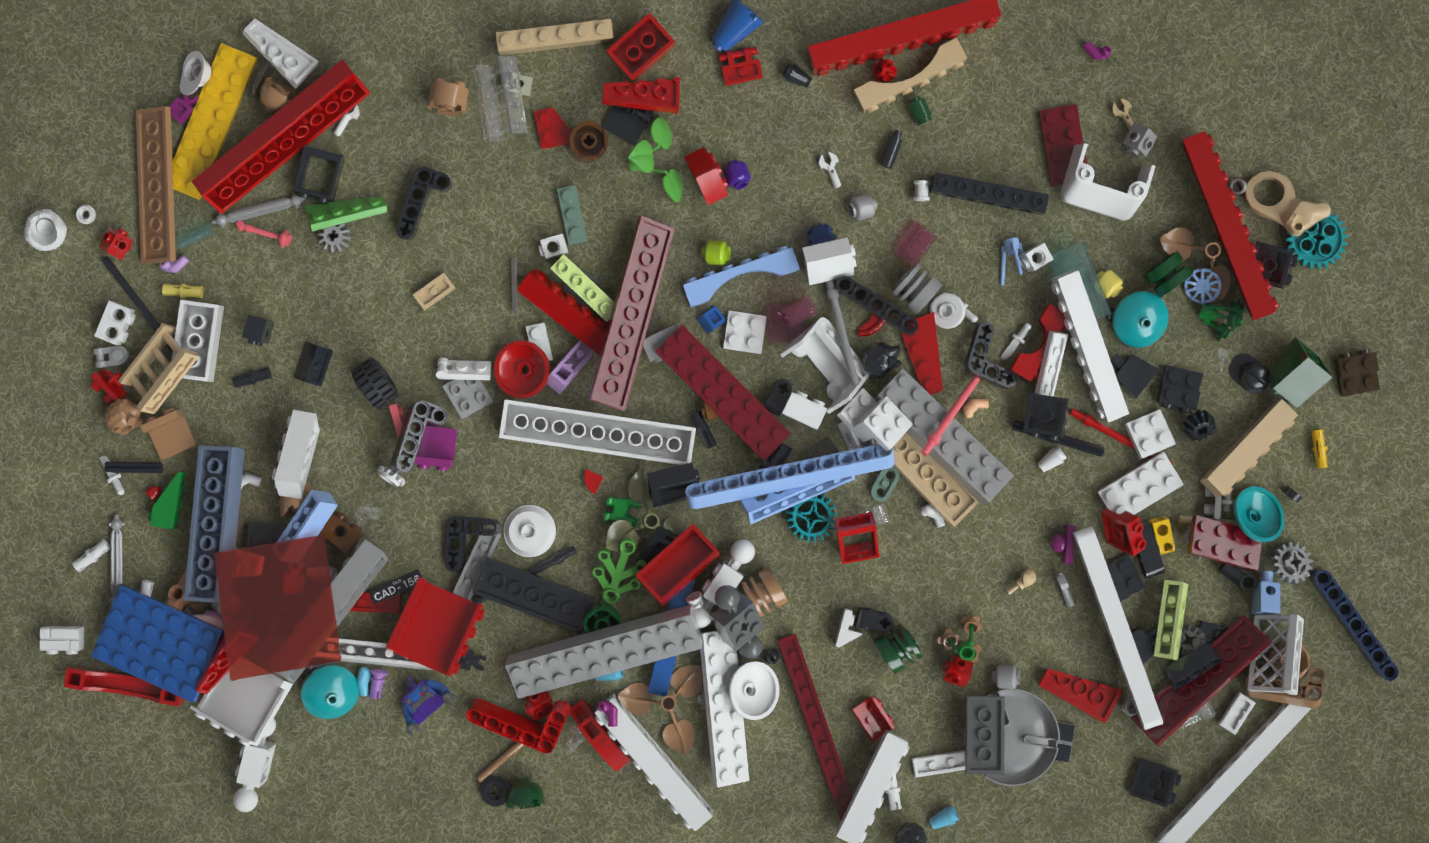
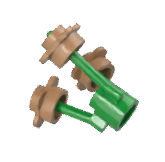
M978 615L962 617L963 630L969 633L968 641H963L957 646L958 634H954L952 629L947 628L942 636L937 638V642L943 644L946 650L953 648L954 652L959 653L963 660L977 662L981 646L979 644L974 645L973 634L982 629V625L979 623L980 617Z

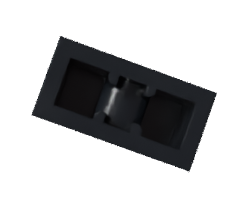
M248 315L242 337L247 339V343L262 346L263 343L269 344L275 322Z

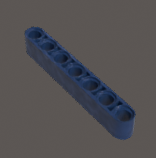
M1314 569L1310 573L1311 583L1375 673L1385 680H1395L1399 674L1397 666L1331 573L1323 569ZM1320 573H1323L1324 579L1319 583L1317 577ZM1333 588L1335 595L1330 598L1328 593ZM1345 604L1346 610L1341 614L1339 608ZM1356 620L1357 626L1352 629L1351 622ZM1367 635L1368 641L1363 645L1362 638ZM1378 651L1379 657L1374 660L1373 654ZM1389 666L1390 673L1385 676L1384 670Z

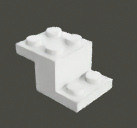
M864 388L859 390L837 414L863 443L874 438L886 452L913 425L887 396L876 402Z

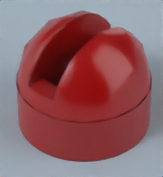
M150 486L145 490V493L154 502L162 495L161 489L157 486Z

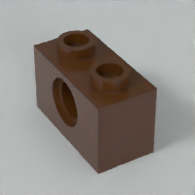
M333 512L320 531V534L346 554L350 553L363 536L360 532L362 529L355 523L349 524L345 520L347 517L341 512ZM338 526L345 528L346 533L344 536H340L337 533Z

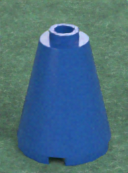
M740 0L731 1L712 38L714 41L713 46L720 52L723 49L728 51L764 23L750 8L742 4L743 2Z

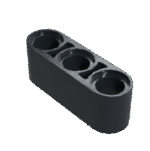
M1144 521L1141 524H1143L1142 535L1146 541V546L1144 550L1137 554L1143 575L1148 579L1165 573V568L1151 526L1148 521Z
M1205 643L1163 670V675L1172 689H1179L1215 667L1221 659L1212 645Z

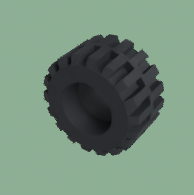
M368 358L351 370L356 385L375 408L380 410L399 397L398 389L394 382L374 358Z

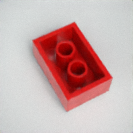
M649 12L606 50V53L631 83H634L675 47V41Z

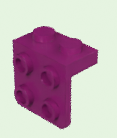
M425 426L414 464H417V468L429 469L430 465L437 466L436 470L448 471V467H454L457 430Z

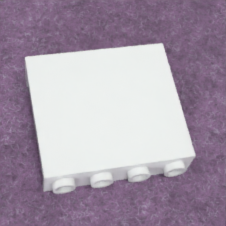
M243 656L208 694H204L198 707L190 706V709L196 712L194 715L198 718L210 720L209 724L213 727L225 729L224 733L228 736L240 738L239 742L248 747L250 744L258 746L293 684Z

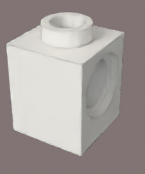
M563 234L540 240L542 245H538L541 257L545 256L547 260L562 256L563 254H569ZM555 242L558 244L557 251L549 252L548 245Z
M1045 243L1037 244L1019 255L1020 263L1027 272L1035 271L1054 260ZM1033 254L1037 256L1036 263H1034L1032 260Z

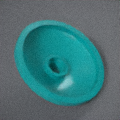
M1148 291L1131 293L1119 302L1114 311L1112 320L1114 332L1118 339L1128 346L1135 348L1147 347L1159 340L1164 334L1169 320L1168 309L1164 301L1154 293ZM1148 320V323L1143 326L1144 321Z
M1257 486L1248 487L1238 494L1234 503V514L1241 530L1249 538L1257 542L1266 543L1278 538L1283 531L1285 518L1282 506L1277 498L1268 490Z
M337 665L323 666L314 670L307 676L301 688L303 706L311 715L321 719H334L343 716L354 707L359 697L358 683L354 674L348 669Z

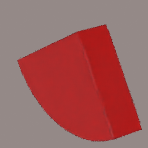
M586 469L584 474L585 484L593 494H596L604 477Z

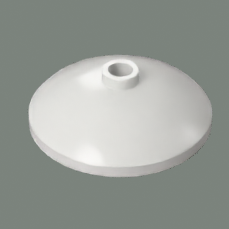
M748 662L741 665L734 672L729 684V698L732 707L741 717L750 720H759L769 715L775 708L779 698V682L774 671L768 665L761 662Z

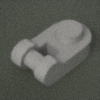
M123 346L93 349V355H96L97 361L95 362L96 369L123 365L130 358L129 350ZM109 353L110 361H104V354Z

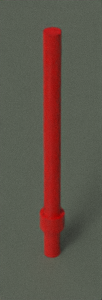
M1074 408L1071 409L1069 415L1082 421L1083 425L1091 426L1135 450L1131 439L1094 420V417L1089 414L1085 415ZM1154 453V454H1152V455H1150V456H1147V457L1151 459V458L1155 457V456L1158 455V454H1157V453Z

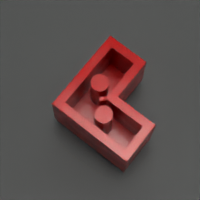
M705 147L684 157L707 205L728 196L726 191L728 184L724 176L720 177V174L723 172L718 162L716 163L712 152L708 153Z

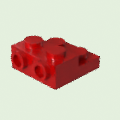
M1107 508L1101 511L1107 544L1132 556L1145 549L1146 541L1142 535L1143 524H1141L1138 516L1127 511L1118 514Z

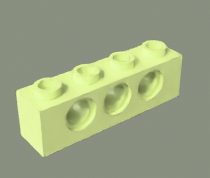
M563 254L551 269L607 322L611 317L615 302Z
M1164 580L1154 652L1155 657L1178 660L1188 584L1184 582Z

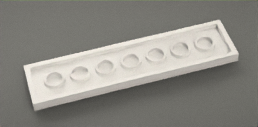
M716 630L701 633L702 649H700L713 787L718 788L749 781L744 720L734 710L729 698L730 680L734 672L739 668L737 651L723 642Z

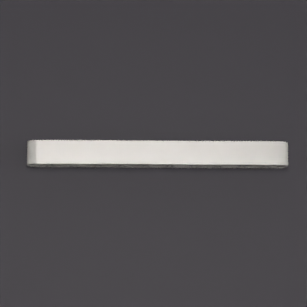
M1092 526L1073 532L1077 548L1141 725L1144 730L1161 725L1163 720L1095 531Z
M1283 703L1161 832L1156 842L1185 843L1311 708Z

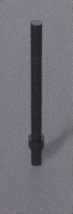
M108 256L103 258L102 262L156 332L161 325ZM166 344V346L168 347V349H169L171 352H173V350L170 348V346H169L168 344Z
M573 546L561 553L557 552L552 555V558L527 570V572L536 575L555 564L559 565L565 562L566 558L576 554L577 551ZM482 596L472 599L477 604L488 600Z

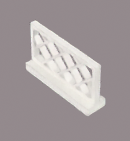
M1290 614V616L1255 615L1254 625L1260 631V620H1267L1271 625L1263 633L1266 635L1274 628L1279 635L1250 662L1248 690L1297 695L1304 619L1298 614ZM1281 621H1288L1287 628L1281 633L1276 626ZM1283 638L1286 641V646L1279 651L1275 644ZM1273 647L1278 654L1269 660L1264 653ZM1263 656L1267 663L1258 669L1256 660ZM1279 657H1282L1284 666L1277 670L1273 663ZM1271 666L1276 673L1267 679L1262 672ZM1261 675L1265 682L1260 687L1254 686V679ZM1278 676L1283 679L1282 688L1274 687L1271 684Z

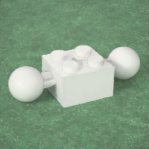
M741 539L734 542L730 550L732 558L729 563L723 562L722 565L718 563L713 570V578L711 580L707 579L702 586L705 604L698 609H693L699 628L706 627L712 620L711 609L714 604L717 605L714 598L717 589L723 585H731L736 588L744 577L738 571V568L741 564L749 563L754 558L755 548L750 541Z
M274 718L258 746L250 744L249 747L242 746L239 757L242 760L241 764L236 768L235 776H237L236 783L243 784V787L237 790L233 796V804L241 812H249L256 807L258 795L254 791V787H261L268 779L276 743L266 741V737L275 731L276 721Z

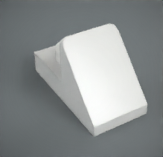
M844 608L834 644L836 647H841L863 634L860 631L848 629L849 626H853L855 619L851 609Z

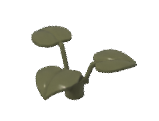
M645 467L640 468L631 477L628 484V494L633 501L642 500L647 513L642 517V524L633 528L626 520H618L611 524L607 532L605 544L606 548L611 551L621 552V541L627 537L634 539L637 545L639 536L634 532L637 529L643 527L654 529L662 526L659 523V517L651 513L646 503V500L650 501L651 499L647 480V473L650 472ZM675 517L667 518L662 526L676 537H679L687 529V526ZM628 542L625 543L626 546H631V545H632L631 543H628Z

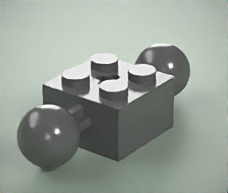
M723 585L715 592V603L719 609L711 615L713 623L723 642L735 651L739 650L744 658H757L762 652L763 645L761 640L755 635L765 627L754 603L738 592L735 587Z

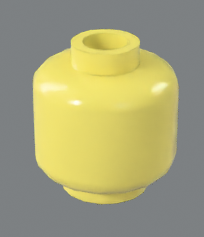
M1112 270L1101 271L1094 278L1096 280L1094 288L1105 298H1115L1123 289L1122 279Z

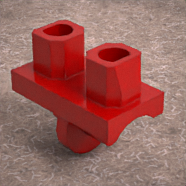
M103 369L91 376L93 381L90 386L94 391L98 392L103 389L106 392L103 400L108 405L128 395L122 388L124 384L118 382L122 377L120 372L114 375L111 371L107 372Z

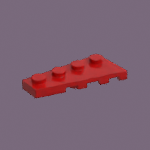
M674 77L673 80L662 78L650 82L638 80L637 83L626 81L603 84L602 104L674 114L679 112L680 77Z
M934 312L916 319L918 322V332L916 335L908 337L901 333L919 383L930 395L943 391ZM908 322L904 328L907 331H912L915 329V325Z
M1052 669L1045 670L1037 685L1103 724H1106L1123 691L1122 689L1113 688Z

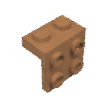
M171 408L163 412L164 416L159 418L153 416L145 420L146 424L141 425L143 433H149L162 460L196 445L182 410L174 411Z

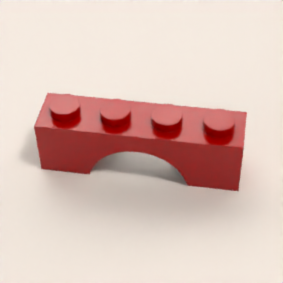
M1052 304L1046 305L1037 320L1043 330L1042 344L1033 353L1018 354L1009 368L1010 371L1027 382H1031L1032 379L1036 380L1040 373L1039 367L1042 364L1049 331L1060 332L1066 329L1064 323L1065 316L1059 308Z

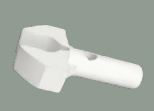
M356 105L352 113L348 114L347 112L342 116L333 132L336 136L342 134L349 120L358 119L360 115L358 105Z
M828 152L831 159L830 166L825 163L823 155H821L819 167L820 169L828 170L834 188H839L841 183L835 170V164L839 161L836 155Z

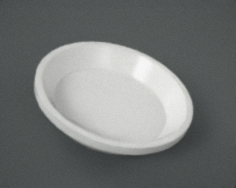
M525 505L515 509L507 517L504 524L505 541L509 548L520 556H539L551 547L555 539L556 527L554 520L545 509L539 506Z

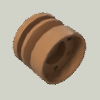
M770 567L758 572L761 580L758 583L752 576L749 577L753 586L749 587L745 580L741 582L744 596L754 603L760 617L764 616L761 610L762 606H765L768 613L771 612L769 606L771 601L777 608L789 602Z

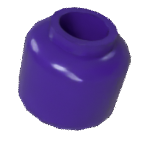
M732 160L727 163L723 174L728 186L735 188V190L748 186L751 174L746 163L738 160Z

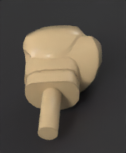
M1031 569L1024 570L1015 581L1016 584L1007 590L1009 595L1018 588L1023 590L1025 587L1033 585L1036 581L1035 572Z

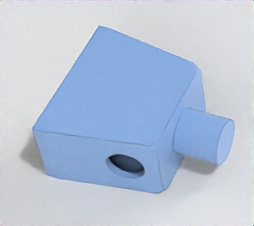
M1261 571V581L1257 582V587L1253 590L1251 614H1279L1280 583L1273 582V572Z

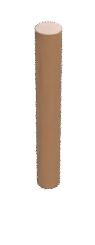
M516 742L480 773L477 779L482 783L524 745Z

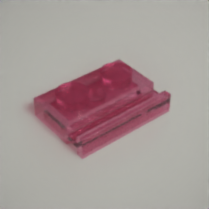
M914 221L893 253L914 267L922 260L938 236Z

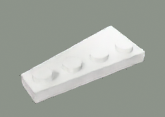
M254 19L243 30V35L295 89L318 66V60L257 19Z

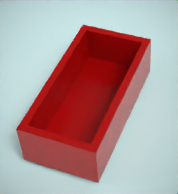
M692 524L635 576L642 586L663 607L714 562L720 554L702 532Z

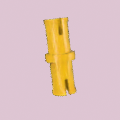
M1323 429L1311 430L1313 448L1311 449L1314 452L1316 469L1328 467L1326 450L1328 449L1325 446Z

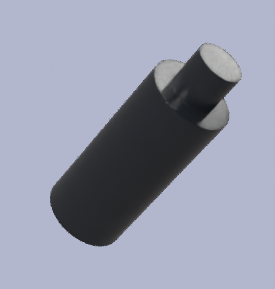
M895 130L893 136H889L879 163L880 166L888 169L893 168L903 141L900 139L901 131Z

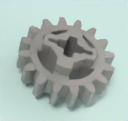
M1292 542L1280 545L1279 549L1273 551L1276 556L1271 557L1275 561L1274 564H1271V567L1276 568L1273 574H1279L1278 580L1285 579L1286 584H1297L1298 581L1303 582L1306 577L1310 576L1307 571L1313 570V567L1309 566V563H1312L1313 560L1308 559L1311 553L1304 552L1305 546L1299 548V543L1292 544Z

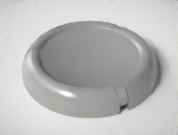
M1004 689L988 694L987 696H1005L1004 774H983L984 777L992 782L1006 786L1024 785L1038 779L1051 767L1059 749L1057 744L1060 741V732L1053 712L1043 700L1027 691ZM964 727V746H965V727Z

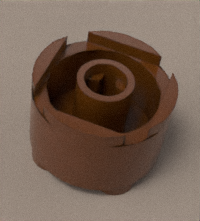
M581 122L570 134L568 140L569 150L578 161L584 163L595 162L603 156L608 147L607 132L596 122ZM586 138H589V141L593 142L590 146H587V143H584Z

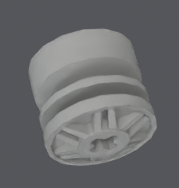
M919 263L900 278L892 292L894 296L900 291L904 292L899 299L900 301L907 297L911 298L907 307L916 315L943 285L934 276L925 281L924 277L928 272L926 269L920 275L917 274L922 267Z

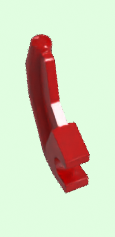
M876 302L872 305V308L876 311L881 310L883 307L878 306ZM871 314L870 320L859 327L857 334L859 337L871 336L879 331L885 322Z

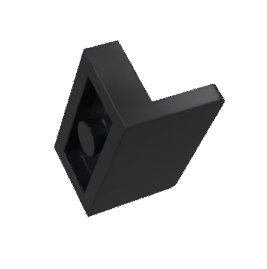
M305 342L294 378L321 387L333 350Z

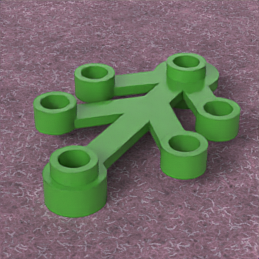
M627 537L621 541V555L617 567L614 566L610 558V551L607 548H602L599 551L598 557L603 561L612 577L611 584L604 575L605 568L602 565L594 566L593 575L598 578L602 585L601 595L608 604L616 603L620 599L621 594L632 589L637 590L641 586V583L634 576L630 579L629 583L618 587L621 580L633 576L642 570L638 565H643L644 567L647 565L644 560H639L635 566L624 570L629 554H632L636 548V542L632 538ZM628 542V543H631L632 545H631V546H626L625 543ZM601 553H606L608 556L603 557ZM600 569L602 572L597 573L595 570ZM637 581L638 585H634L632 582Z

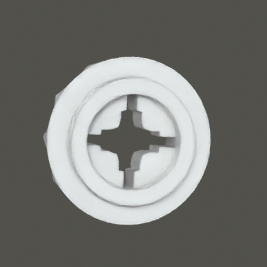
M378 467V475L383 480L395 487L404 486L405 480L400 475L387 467Z

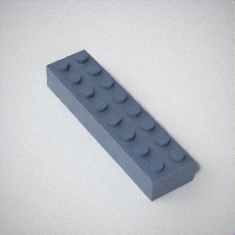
M224 446L198 447L184 601L230 604L245 449Z

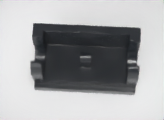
M660 526L636 561L644 560L648 564L649 560L652 561L677 537Z

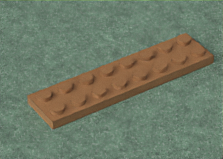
M167 106L136 110L141 264L176 262L171 109Z

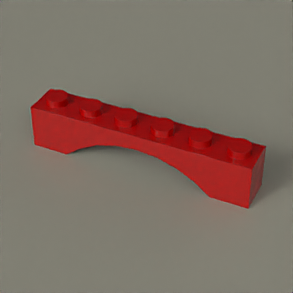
M75 665L66 668L63 685L66 688L124 694L172 706L184 704V698L133 675Z

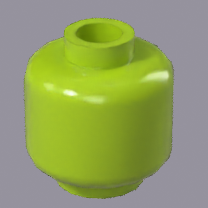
M710 240L706 243L705 247H702L701 256L705 258V262L708 265L722 266L730 260L731 249L725 241Z

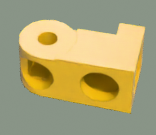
M1161 516L1148 520L1160 555L1175 551L1169 518Z

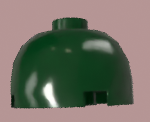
M597 603L591 606L586 611L583 620L585 633L622 624L619 611L608 603Z
M529 778L518 779V783L513 784L506 794L507 809H514V806L517 805L520 809H526L545 804L542 788L536 782H529Z

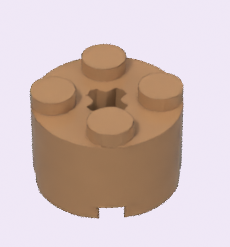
M435 78L430 86L427 108L431 111L432 107L436 108L437 113L458 116L459 112L465 115L469 90L463 82L454 81V83H449L444 79Z

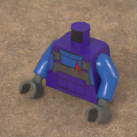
M411 676L402 683L409 692L402 698V709L407 725V733L414 737L412 733L414 729L420 733L421 729L416 723L418 725L422 723L443 703L452 706L450 698L452 697L456 700L457 696L452 694L442 682L424 679L417 684Z

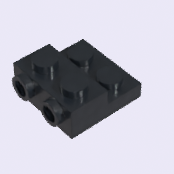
M1256 241L1257 253L1255 258L1257 261L1260 260L1263 265L1264 271L1261 272L1263 278H1268L1271 286L1284 289L1286 285L1289 286L1293 275L1290 274L1291 268L1296 267L1299 258L1295 256L1297 251Z
M1165 365L1156 402L1161 403L1160 407L1172 409L1173 406L1179 407V411L1191 414V411H1196L1201 393L1199 390L1203 373Z
M1029 393L1023 431L1028 432V436L1039 438L1040 434L1047 435V439L1058 441L1059 437L1064 438L1069 399Z
M1128 553L1106 563L1120 602L1146 588Z
M1140 758L1130 795L1167 808L1175 802L1176 793H1173L1175 785L1179 786L1182 775L1179 774L1180 770Z

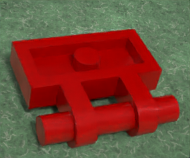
M747 46L743 47L742 50L733 52L729 50L724 54H719L720 62L728 61L729 64L722 67L726 87L763 79L760 60H751V55L758 54L757 47L749 48ZM745 57L746 62L734 63V59Z

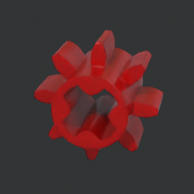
M880 59L874 65L873 75L877 76V81L890 83V80L895 78L897 67L893 66L894 61Z

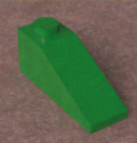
M178 472L154 504L153 509L150 510L148 515L150 526L172 530L177 529L187 472Z

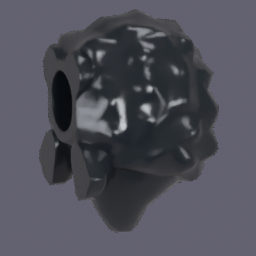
M886 342L875 343L863 355L862 364L864 371L876 378H884L892 369H896L902 364L897 359L901 347L899 345L891 346Z
M916 822L902 825L898 828L894 837V843H926L927 841L924 828Z

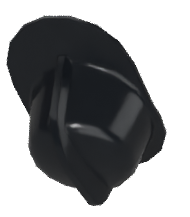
M1243 353L1233 357L1228 371L1231 378L1249 393L1258 394L1269 386L1270 382L1267 377L1270 372L1256 358Z

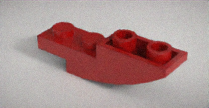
M582 699L570 709L569 713L578 724V729L610 767L617 772L631 761L629 755H626L621 750L618 740L614 741L607 733L609 730L597 722L595 712L585 699Z

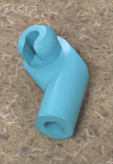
M365 666L359 669L357 677L359 694L362 697L369 695L368 683L371 677L370 669Z

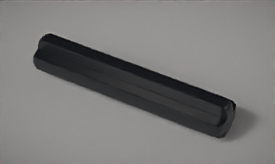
M105 462L104 469L108 473H162L163 463Z

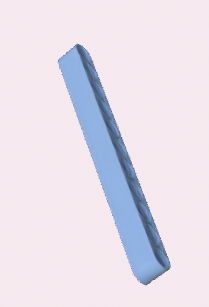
M880 444L690 484L685 489L689 506L693 509H700L888 469L895 463L894 450L892 447L886 452Z

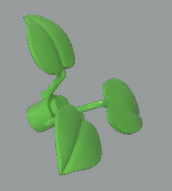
M659 116L653 120L650 127L651 137L657 143L656 146L652 148L651 144L646 140L638 142L627 157L628 164L632 171L641 170L644 173L657 172L664 174L662 185L665 192L674 202L679 203L683 191V181L678 171L670 169L667 172L666 170L654 169V155H652V152L659 147L667 150L672 143L670 127L665 119Z

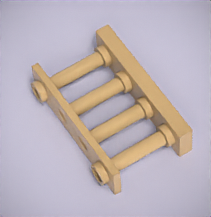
M162 323L118 381L120 384L135 387L142 397V400L137 405L141 412L155 414L199 357L195 351L180 348L173 339V335L176 333L175 326ZM166 344L176 354L170 363L161 352ZM156 358L165 369L159 377L150 367ZM144 373L153 382V386L148 392L139 381Z

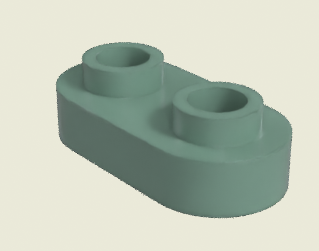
M894 466L880 471L871 488V496L874 500L883 502L889 498L899 479V471ZM888 471H891L893 474L890 479L886 477ZM879 488L884 490L882 495L877 494Z

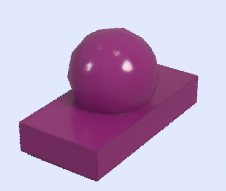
M1065 524L1064 535L1056 534L1050 541V547L1054 552L1063 553L1062 563L1065 564L1073 563L1075 544L1073 532L1076 530L1074 525Z

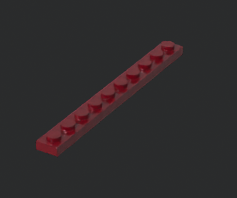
M794 633L778 639L840 820H842L853 796L797 635Z

